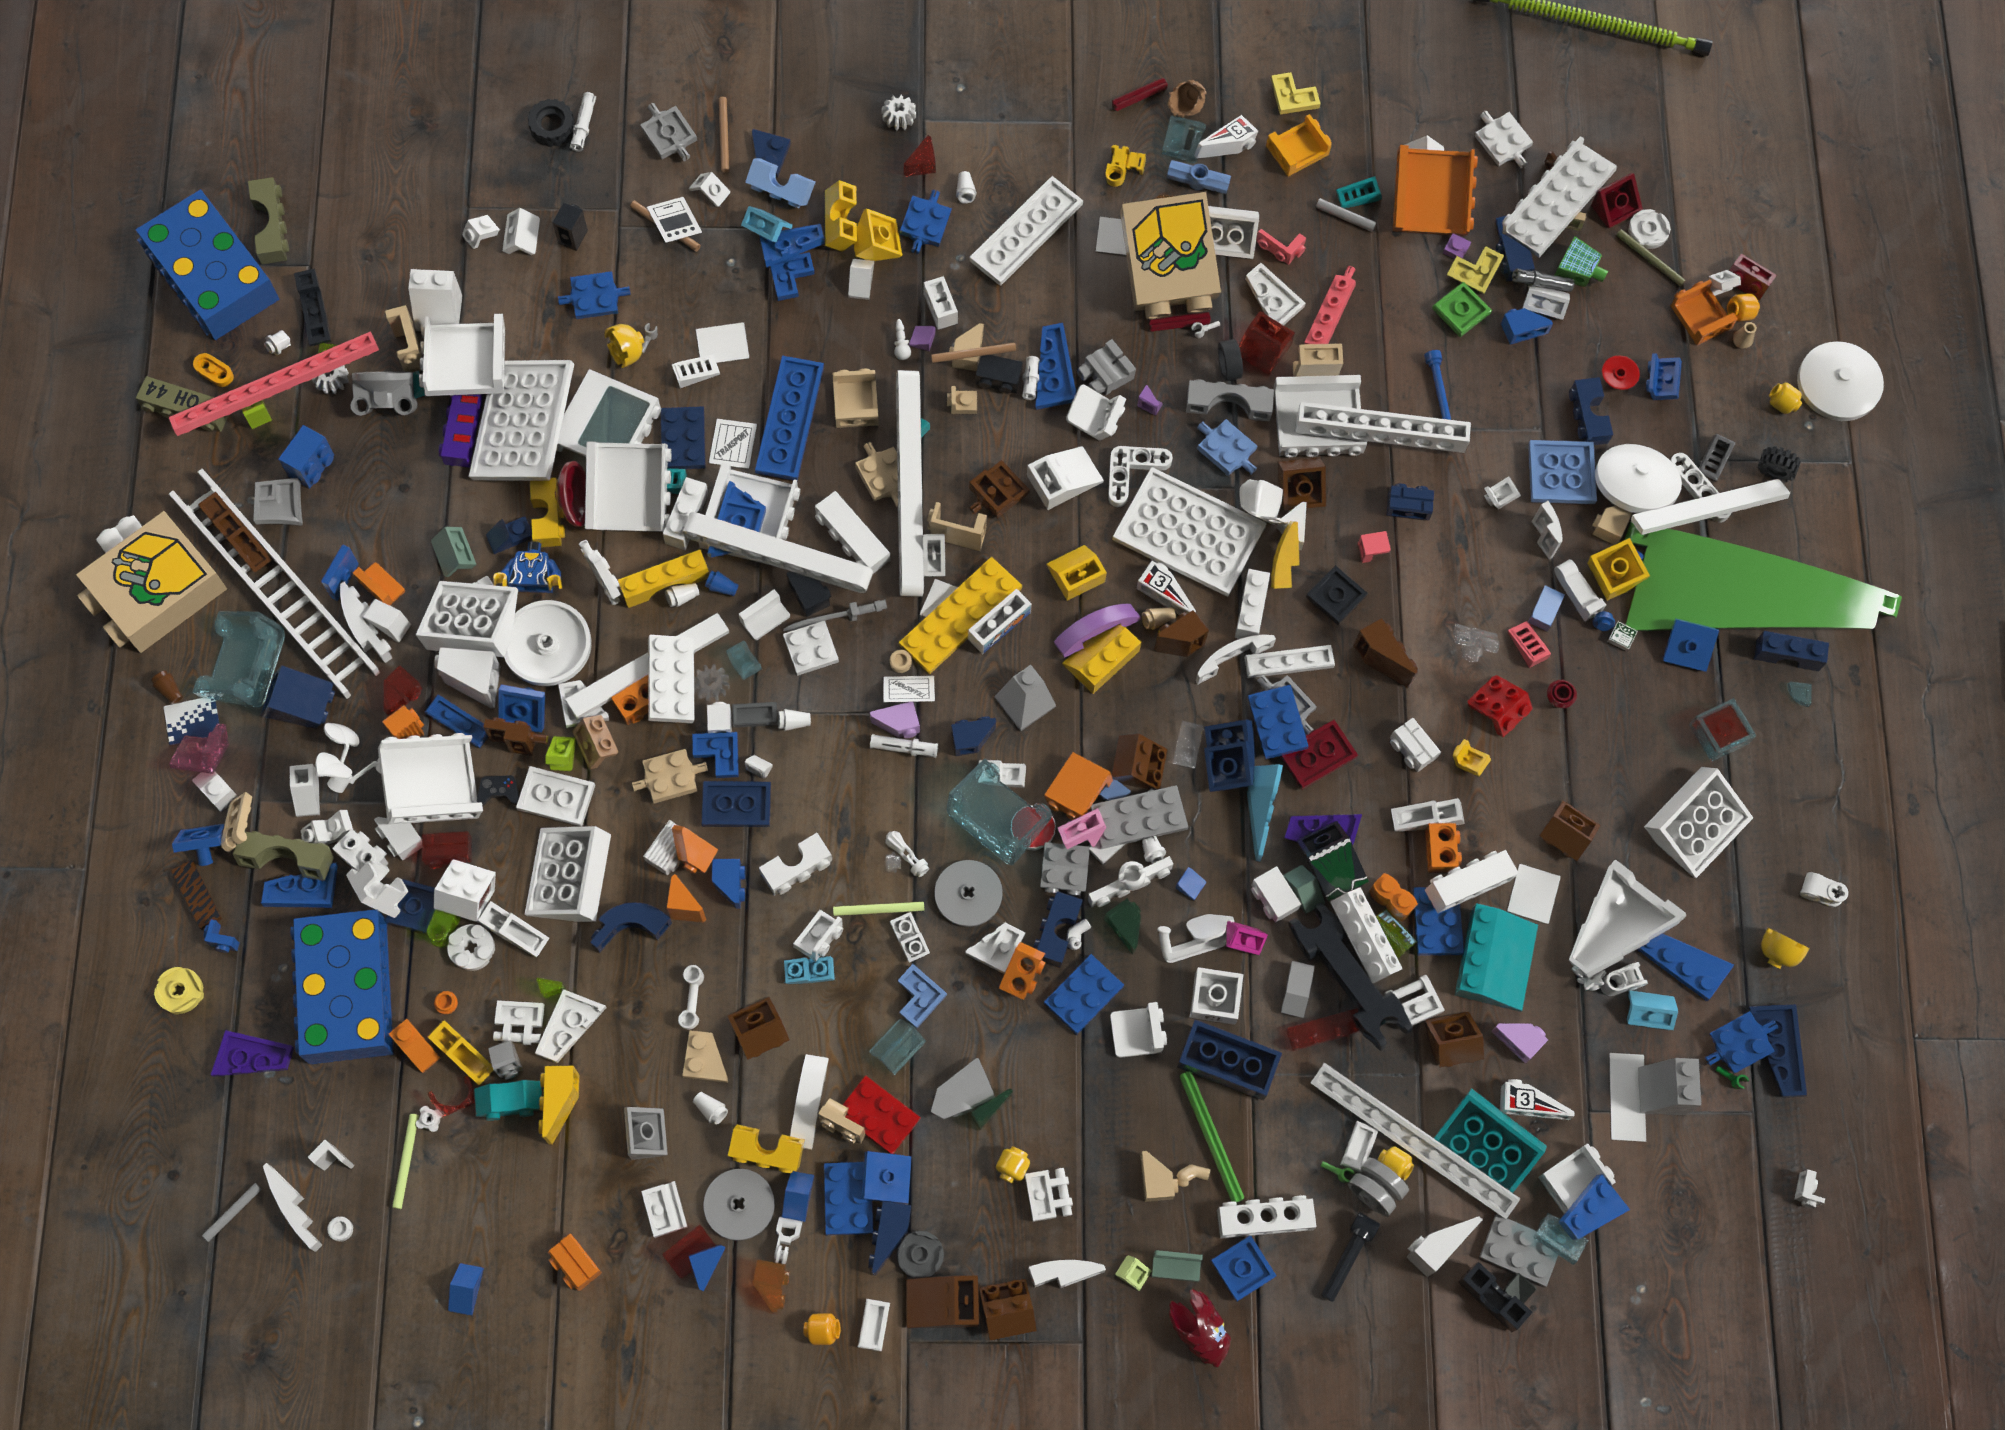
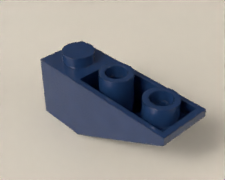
M883 1201L882 1207L877 1208L876 1221L880 1222L879 1230H874L872 1245H876L875 1255L870 1254L868 1269H872V1275L876 1276L907 1234L911 1205Z

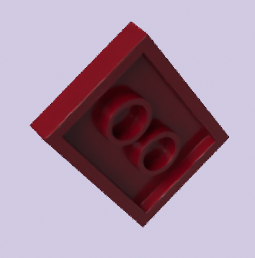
M1332 720L1306 735L1308 749L1279 757L1301 790H1304L1355 760L1359 755L1336 721Z

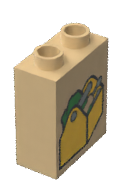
M1206 192L1122 204L1120 217L1134 310H1145L1146 319H1155L1171 315L1170 306L1186 304L1188 313L1212 309L1211 300L1219 297L1221 288Z
M165 511L76 574L86 586V589L77 595L93 616L105 610L113 619L103 626L105 631L119 647L131 641L140 653L227 590L216 572Z

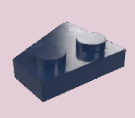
M753 129L752 136L756 158L777 165L776 178H778L791 144L790 139Z

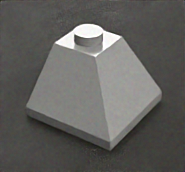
M1031 665L1013 676L995 695L997 702L1020 731L1056 707L1047 686Z

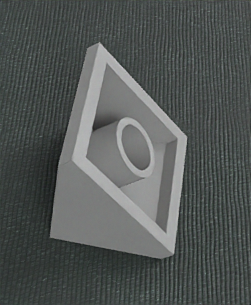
M625 1107L627 1150L631 1160L668 1155L664 1109Z

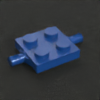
M932 190L929 200L912 195L900 229V235L909 237L914 241L911 249L912 253L916 249L915 254H919L922 244L939 247L952 208L937 203L940 195L939 191L935 195L936 190Z
M611 271L570 277L571 295L558 296L559 305L572 303L575 308L576 319L618 314V297L631 295L629 286L616 287Z
M1749 1011L1709 1033L1715 1044L1716 1052L1705 1057V1060L1708 1061L1715 1057V1059L1707 1062L1711 1066L1722 1059L1729 1066L1732 1073L1735 1074L1775 1052L1768 1041L1767 1034L1778 1029V1025L1776 1024L1768 1028L1776 1023L1772 1020L1761 1026Z

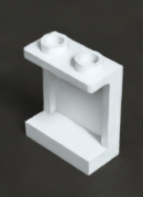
M1588 1143L1538 1177L1564 1214L1596 1175L1603 1174L1611 1186L1616 1183L1611 1169L1603 1165L1599 1159L1600 1154L1593 1146L1590 1147Z

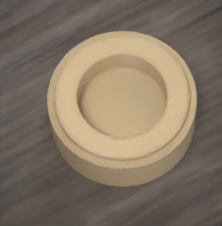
M897 650L891 654L890 666L892 670L897 673H904L910 669L912 659L907 651Z

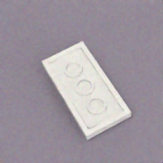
M649 635L648 721L694 722V644L692 637Z

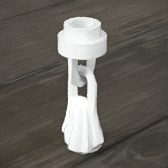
M892 831L886 835L885 843L887 846L895 850L905 861L911 864L912 868L910 871L914 876L922 877L929 870L928 863L924 859L918 860L915 857L913 851L906 845L899 832ZM905 849L909 853L907 856L903 853Z

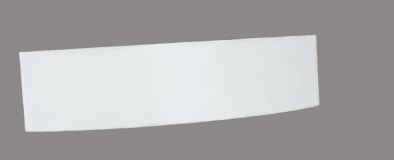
M1255 635L1225 645L1210 656L1200 668L1195 680L1197 685L1216 676L1219 669L1217 665L1249 649L1253 654H1259L1273 647L1276 638L1274 635Z
M807 1054L802 1068L790 1136L805 1139L803 1149L812 1150L829 1058Z

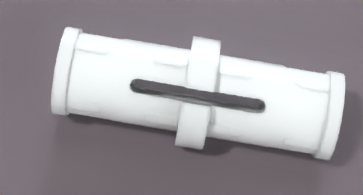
M1035 356L1026 358V369L1022 377L1024 381L1022 397L1026 400L1036 398L1040 360Z

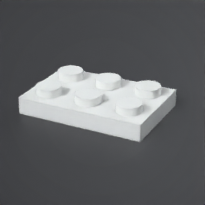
M530 766L516 808L519 811L582 827L595 783Z

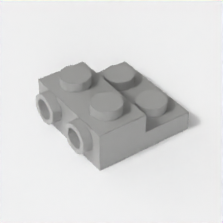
M1045 842L1040 888H1045L1047 893H1056L1058 889L1067 890L1068 895L1081 896V892H1086L1090 847L1076 845L1067 849L1064 844Z

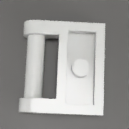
M1427 975L1419 977L1418 981L1395 991L1389 990L1384 992L1385 995L1391 991L1399 999L1422 988L1425 990L1426 994L1402 1004L1412 1026L1445 1011Z

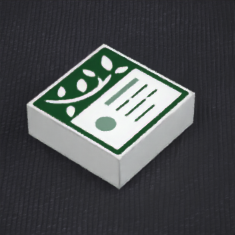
M1617 622L1607 642L1628 651L1638 631Z

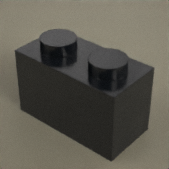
M563 203L552 222L559 244L577 251L588 232L584 213L575 204Z
M994 355L981 356L976 372L975 385H979L984 389H998L1007 394L1017 393L1023 362Z
M792 571L786 573L787 581L806 617L830 606L829 598L832 597L826 585L822 586L820 580Z

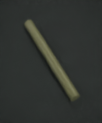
M1621 229L1616 234L1618 238L1680 287L1684 284L1686 280L1625 231Z

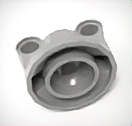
M413 372L352 373L353 400L351 402V410L356 415L369 414L374 408H394L400 415L411 414L417 409V401L414 398ZM361 399L367 403L365 411L360 410L358 407V402ZM403 399L408 400L410 403L408 411L401 407Z

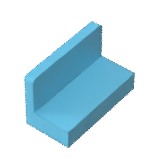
M748 206L741 226L774 242H777L782 227L791 229L793 226L762 209Z
M1629 991L1630 1008L1627 1015L1628 1024L1666 1030L1674 1029L1678 1008L1673 996Z

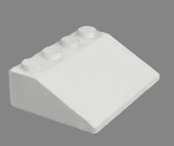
M439 581L416 636L427 650L440 651V648L491 651L494 652L496 657H504L512 638L518 589L516 587Z
M1701 767L1644 827L1667 854L1693 878H1697L1753 819V816L1718 768Z
M596 826L541 828L525 915L575 922H596L611 834Z

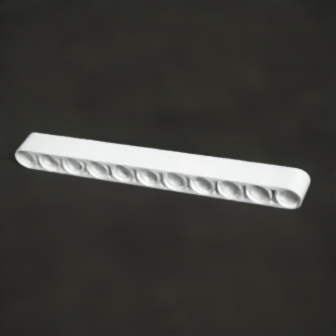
M897 370L896 418L900 596H923L919 371Z

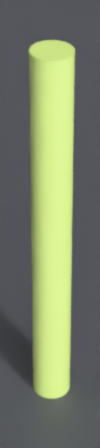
M924 902L833 907L834 916L924 911Z
M417 1114L409 1115L392 1206L395 1209H402L417 1129L416 1121L419 1118Z

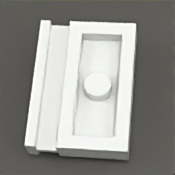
M675 1181L641 1191L654 1238L688 1228Z

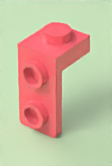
M1260 229L1258 231L1256 242L1259 246L1270 251L1279 261H1284L1288 265L1296 256L1299 258L1306 249L1304 247L1306 237L1300 233L1286 247L1264 230Z

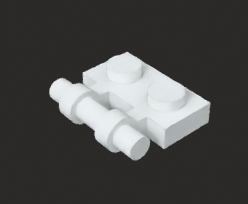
M497 1001L495 1025H502L503 1032L494 1031L493 1040L502 1041V1043L511 1040L512 1042H523V1045L540 1043L541 1034H532L533 1027L542 1028L545 1005L543 1003ZM512 1026L524 1027V1033H513Z
M1064 1168L1055 1169L1056 1178L1050 1179L1048 1170L1025 1174L1033 1222L1056 1218L1055 1208H1062L1063 1217L1072 1215L1071 1206L1073 1202L1072 1198H1069L1067 1188L1069 1180L1068 1177H1065ZM1051 1187H1058L1060 1199L1053 1200Z

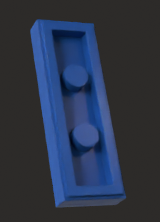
M437 695L425 710L426 715L454 733L472 735L470 743L479 749L488 739V735L483 728L484 723L440 695Z

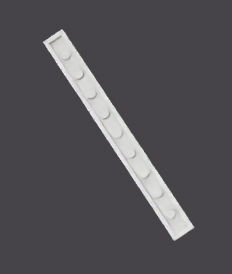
M1326 1063L1322 1065L1311 1081V1084L1505 1219H1507L1519 1202L1520 1198Z

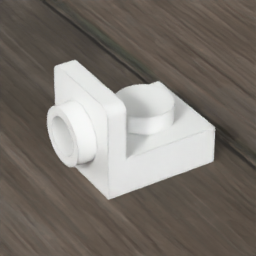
M1728 270L1709 276V280L1712 281L1710 290L1714 296L1741 285L1740 276Z
M1808 1169L1799 1174L1794 1200L1801 1201L1805 1207L1816 1208V1206L1824 1204L1825 1199L1812 1195L1818 1185V1180L1815 1179L1817 1172Z

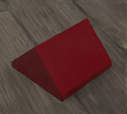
M1630 173L1599 189L1593 199L1591 206L1607 228H1611L1643 210L1634 173Z

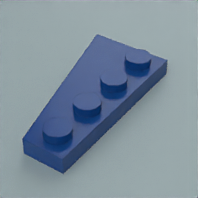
M1063 323L1043 326L1036 410L1072 403L1076 395Z
M1663 933L1637 949L1706 1001L1710 1000L1734 966V964Z

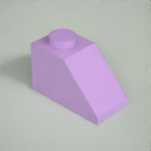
M913 702L870 712L872 724L898 738H911L916 736V733H920V725Z
M1498 1024L1491 1031L1524 1063H1527L1548 1041L1544 1031L1538 1026L1534 1027L1532 1024Z

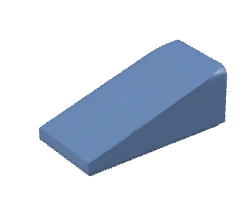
M1544 586L1528 623L1548 632L1565 594Z

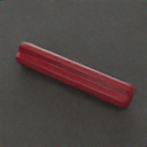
M1160 78L1113 99L1112 107L1115 111H1119L1166 90L1168 84L1165 78Z
M1209 312L1155 318L1149 320L1150 331L1191 327L1196 322L1207 325L1210 324L1211 317Z

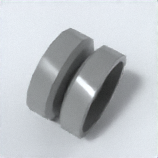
M1369 1157L1361 1166L1362 1174H1355L1348 1183V1186L1364 1204L1382 1216L1388 1217L1396 1208L1394 1200L1401 1201L1409 1191V1188L1389 1167Z

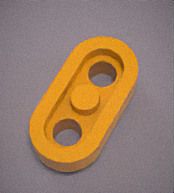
M202 353L195 357L193 366L196 372L219 387L228 386L233 381L234 375L232 370L220 360L207 353Z

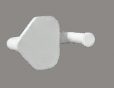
M1213 914L1193 918L1187 922L1186 926L1195 940L1171 947L1169 939L1171 929L1166 926L1158 927L1157 930L1164 960L1173 963L1225 946L1227 921L1234 922V918Z

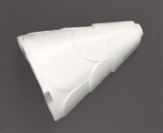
M1614 860L1608 867L1597 897L1594 898L1587 920L1581 926L1569 958L1573 966L1571 970L1580 978L1583 976L1589 978L1621 961L1623 956L1649 943L1651 939L1678 925L1686 917V913L1671 901L1667 900L1664 902L1636 881L1633 872L1617 860Z

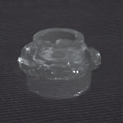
M895 852L885 854L887 872H894L896 874L897 869H901L900 856H896Z

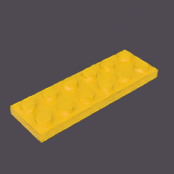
M990 557L899 642V646L907 651L926 672L931 674L968 639V630L1014 590L1018 589L1020 591L1022 584L993 557Z

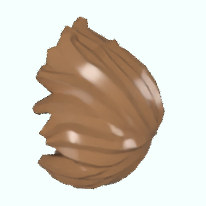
M1195 80L1179 83L1173 88V92H1169L1168 106L1173 116L1177 115L1184 118L1200 112L1205 103V94H1207L1205 88Z

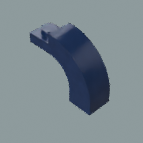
M644 903L621 904L608 910L598 919L603 928H598L593 933L590 943L600 953L618 932L626 928H640L658 941L670 927L672 921L670 917L654 906Z

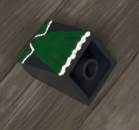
M1338 821L1297 840L1313 875L1317 878L1322 893L1328 901L1335 900L1351 890L1361 888L1365 883L1369 882L1349 836Z

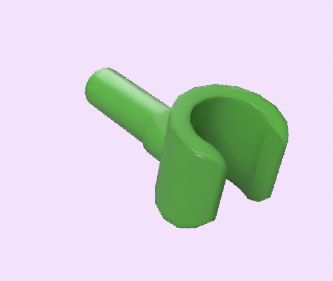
M1324 1161L1321 1164V1167L1338 1175L1339 1180L1343 1183L1350 1182V1180L1344 1177L1345 1171L1349 1174H1354L1351 1168H1336Z

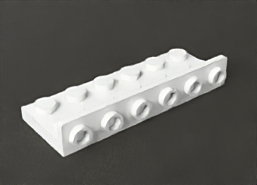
M1581 136L1576 142L1572 141L1567 152L1556 159L1554 167L1543 174L1538 185L1535 184L1531 187L1528 196L1524 200L1521 199L1517 203L1515 211L1512 214H1508L1502 222V234L1528 248L1538 258L1616 171L1617 166L1583 145L1584 138Z

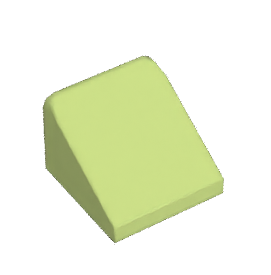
M1128 1255L1115 1275L1140 1291L1152 1270L1138 1259Z

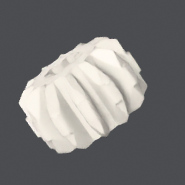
M902 95L899 98L892 96L891 100L886 99L885 106L882 107L883 121L887 122L889 128L895 126L896 131L899 127L905 130L907 125L912 126L913 120L916 118L915 105L911 103L909 97L903 99Z
M345 365L331 372L313 378L312 381L316 384L315 386L319 391L323 390L324 393L328 394L332 390L336 394V389L344 390L343 384L348 383L347 376L349 372Z

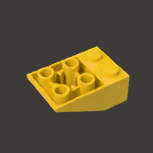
M545 1066V1073H541L540 1083L541 1087H544V1096H540V1111H543V1120H539V1134H542V1137L548 1144L554 1143L579 1098V1073L574 1066Z

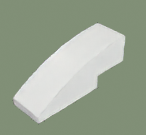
M1459 798L1437 803L1436 801L1391 809L1395 831L1425 830L1429 823L1465 824Z
M491 901L477 920V923L535 957L539 955L549 940V937Z
M1080 1260L1050 1261L1028 1268L1034 1288L1057 1280L1059 1287L1063 1288L1104 1273L1106 1270L1102 1264Z

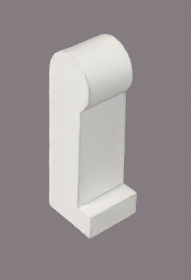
M1569 559L1555 567L1554 571L1557 579L1585 622L1595 617L1598 612L1603 611L1606 606L1602 598L1599 599L1572 560Z

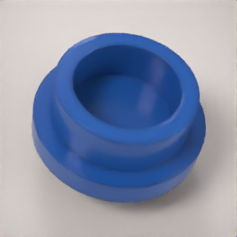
M1598 612L1593 618V626L1601 631H1607L1615 626V619L1609 612Z

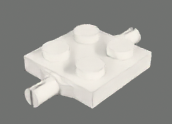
M1488 111L1483 112L1480 117L1487 125L1475 133V137L1498 167L1512 160H1515L1520 168L1525 167L1528 162L1525 161L1521 154L1532 146L1533 141L1510 112L1497 119H1493Z
M587 540L581 541L579 543L581 551L599 584L605 590V595L608 596L612 605L618 604L620 602L618 596L621 594L617 587L620 585L615 576L611 575L608 570L610 569L608 562L600 555L598 550L594 551L591 549Z

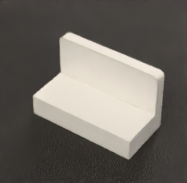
M521 208L507 214L502 251L511 254L520 249L530 255L535 254L540 218Z
M1528 286L1523 308L1563 320L1570 301V294L1542 286Z
M774 589L739 613V618L753 639L758 640L790 618V613L782 605L780 596Z
M326 1140L308 1156L315 1165L324 1171L337 1158L350 1169L355 1166Z

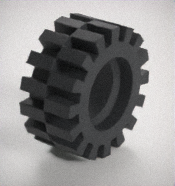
M1773 446V448L1767 447V449L1763 450L1757 468L1761 474L1765 473V477L1770 476L1772 480L1780 479L1781 482L1782 480L1788 482L1795 479L1801 461L1799 457H1796L1797 454H1791V450L1785 451L1782 447L1778 449L1777 446Z

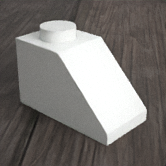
M210 766L192 779L220 812L224 811L230 802L238 797Z

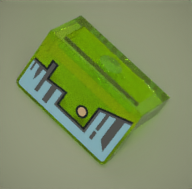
M1386 909L1376 916L1397 959H1399L1417 941Z

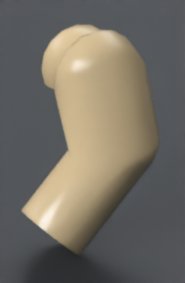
M1188 1165L1177 1173L1178 1185L1186 1187L1189 1181L1195 1177L1208 1181L1210 1169Z

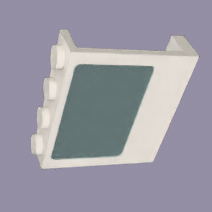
M589 369L563 416L556 450L561 452L564 447L586 457L587 442L642 444L641 442L644 437L650 434L653 420L657 419L660 415L661 407L659 400L652 395Z

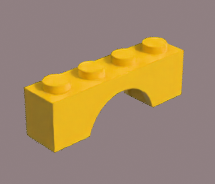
M697 550L618 579L627 607L630 608L649 601L653 594L665 587L675 584H693L708 579L709 571L701 550Z

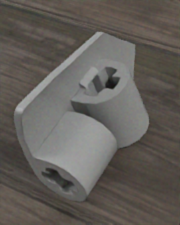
M978 1058L937 1088L931 1113L942 1119L952 1116L958 1117L970 1112L976 1106L995 1099L991 1085Z

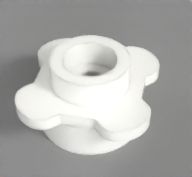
M423 1106L420 1109L421 1115L419 1120L416 1121V1126L419 1129H429L431 1132L437 1131L440 1118L443 1116L440 1109L432 1110L428 1106Z

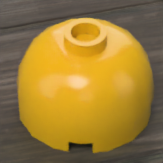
M626 324L614 325L605 330V338L609 337L610 343L607 344L608 349L618 365L622 364L621 368L630 366L641 357L644 339L639 331L636 332L633 327Z
M1767 928L1761 942L1763 954L1769 958L1768 963L1781 969L1782 965L1786 967L1798 965L1810 949L1770 928Z

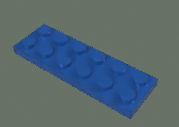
M782 356L755 473L798 481L824 363Z

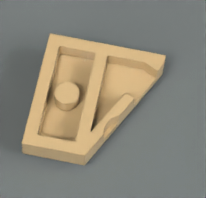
M689 1031L683 1078L728 1083L713 1033Z

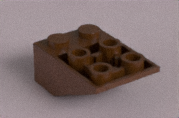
M1381 618L1361 629L1353 646L1364 663L1406 688L1411 687L1418 673L1416 663L1406 655L1404 645L1394 637L1392 627Z
M978 1275L907 1279V1328L979 1326Z

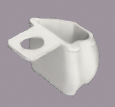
M1249 479L1241 485L1240 504L1245 511L1273 525H1288L1287 521L1277 518L1282 502L1283 489L1263 480Z

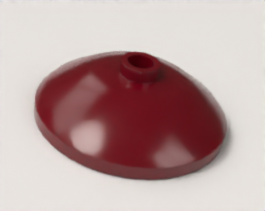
M571 461L567 462L559 473L555 499L566 520L575 527L585 525L586 473L578 462Z

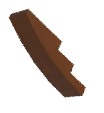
M216 491L198 504L254 573L273 560Z

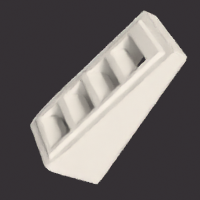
M713 355L672 364L680 388L720 375ZM706 363H710L712 370L708 371ZM698 366H702L704 372H699ZM694 368L695 374H691L690 369ZM686 371L687 375L683 376L682 372Z

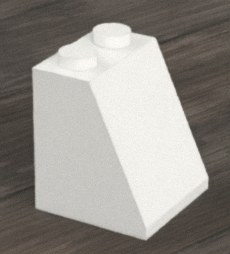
M411 269L408 289L415 330L421 331V325H425V316H429L430 325L459 324L462 293L454 271Z
M440 648L439 655L435 656L434 664L444 683L489 708H495L501 666L494 652Z

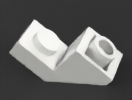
M339 810L328 820L311 821L300 831L303 841L328 845L340 841L353 828L348 811Z

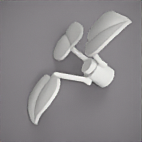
M325 724V734L331 740L344 744L340 761L337 757L328 753H319L315 761L316 776L331 777L327 782L330 789L342 793L348 783L354 784L356 779L373 767H376V770L381 773L378 758L377 761H373L355 776H352V770L343 763L349 745L354 747L359 745L357 734L350 728L340 724Z

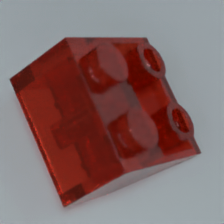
M1259 311L1239 343L1241 357L1270 375L1292 345L1295 332Z

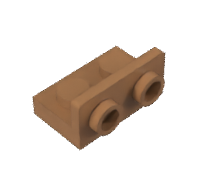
M602 715L583 718L572 731L589 770L597 768L606 757L617 755V747Z

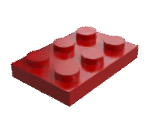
M867 1076L862 1079L843 1104L849 1108L845 1118L864 1127L865 1135L889 1154L896 1152L921 1119L920 1116Z

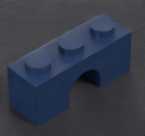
M1600 377L1575 380L1569 389V398L1574 403L1573 415L1574 419L1578 421L1579 439H1582V442H1594V445L1608 444L1613 436L1609 415L1597 416L1590 409L1591 406L1600 405L1604 398Z
M1763 631L1756 639L1754 660L1776 664L1779 660L1790 659L1798 662L1797 668L1819 672L1827 664L1829 643Z
M1058 891L1055 898L1050 897L1046 910L1050 911L1048 919L1043 917L1039 931L1043 932L1041 939L1036 938L1033 948L1045 953L1042 961L1047 964L1061 968L1068 947V941L1058 938L1054 929L1060 924L1075 925L1082 905V899Z

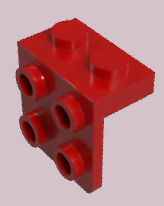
M1497 675L1493 676L1468 700L1469 707L1492 719L1496 733L1502 737L1512 731L1533 709L1527 691Z

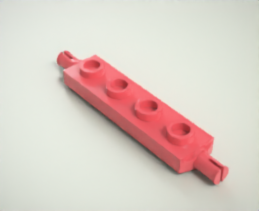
M1347 266L1343 276H1335L1304 342L1305 345L1329 343L1356 285V281L1352 279L1355 272L1354 267Z

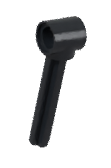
M1361 1212L1357 1214L1350 1228L1352 1237L1322 1292L1323 1298L1331 1302L1335 1300L1364 1243H1369L1373 1240L1381 1223Z

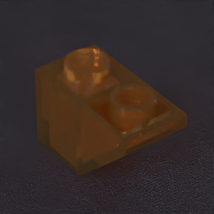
M757 1260L753 1285L771 1312L778 1315L779 1309L783 1310L786 1295H782L783 1285L788 1286L790 1271H786V1264Z

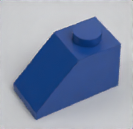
M1523 308L1520 310L1512 309L1506 312L1501 325L1511 345L1548 334L1553 323L1552 320Z

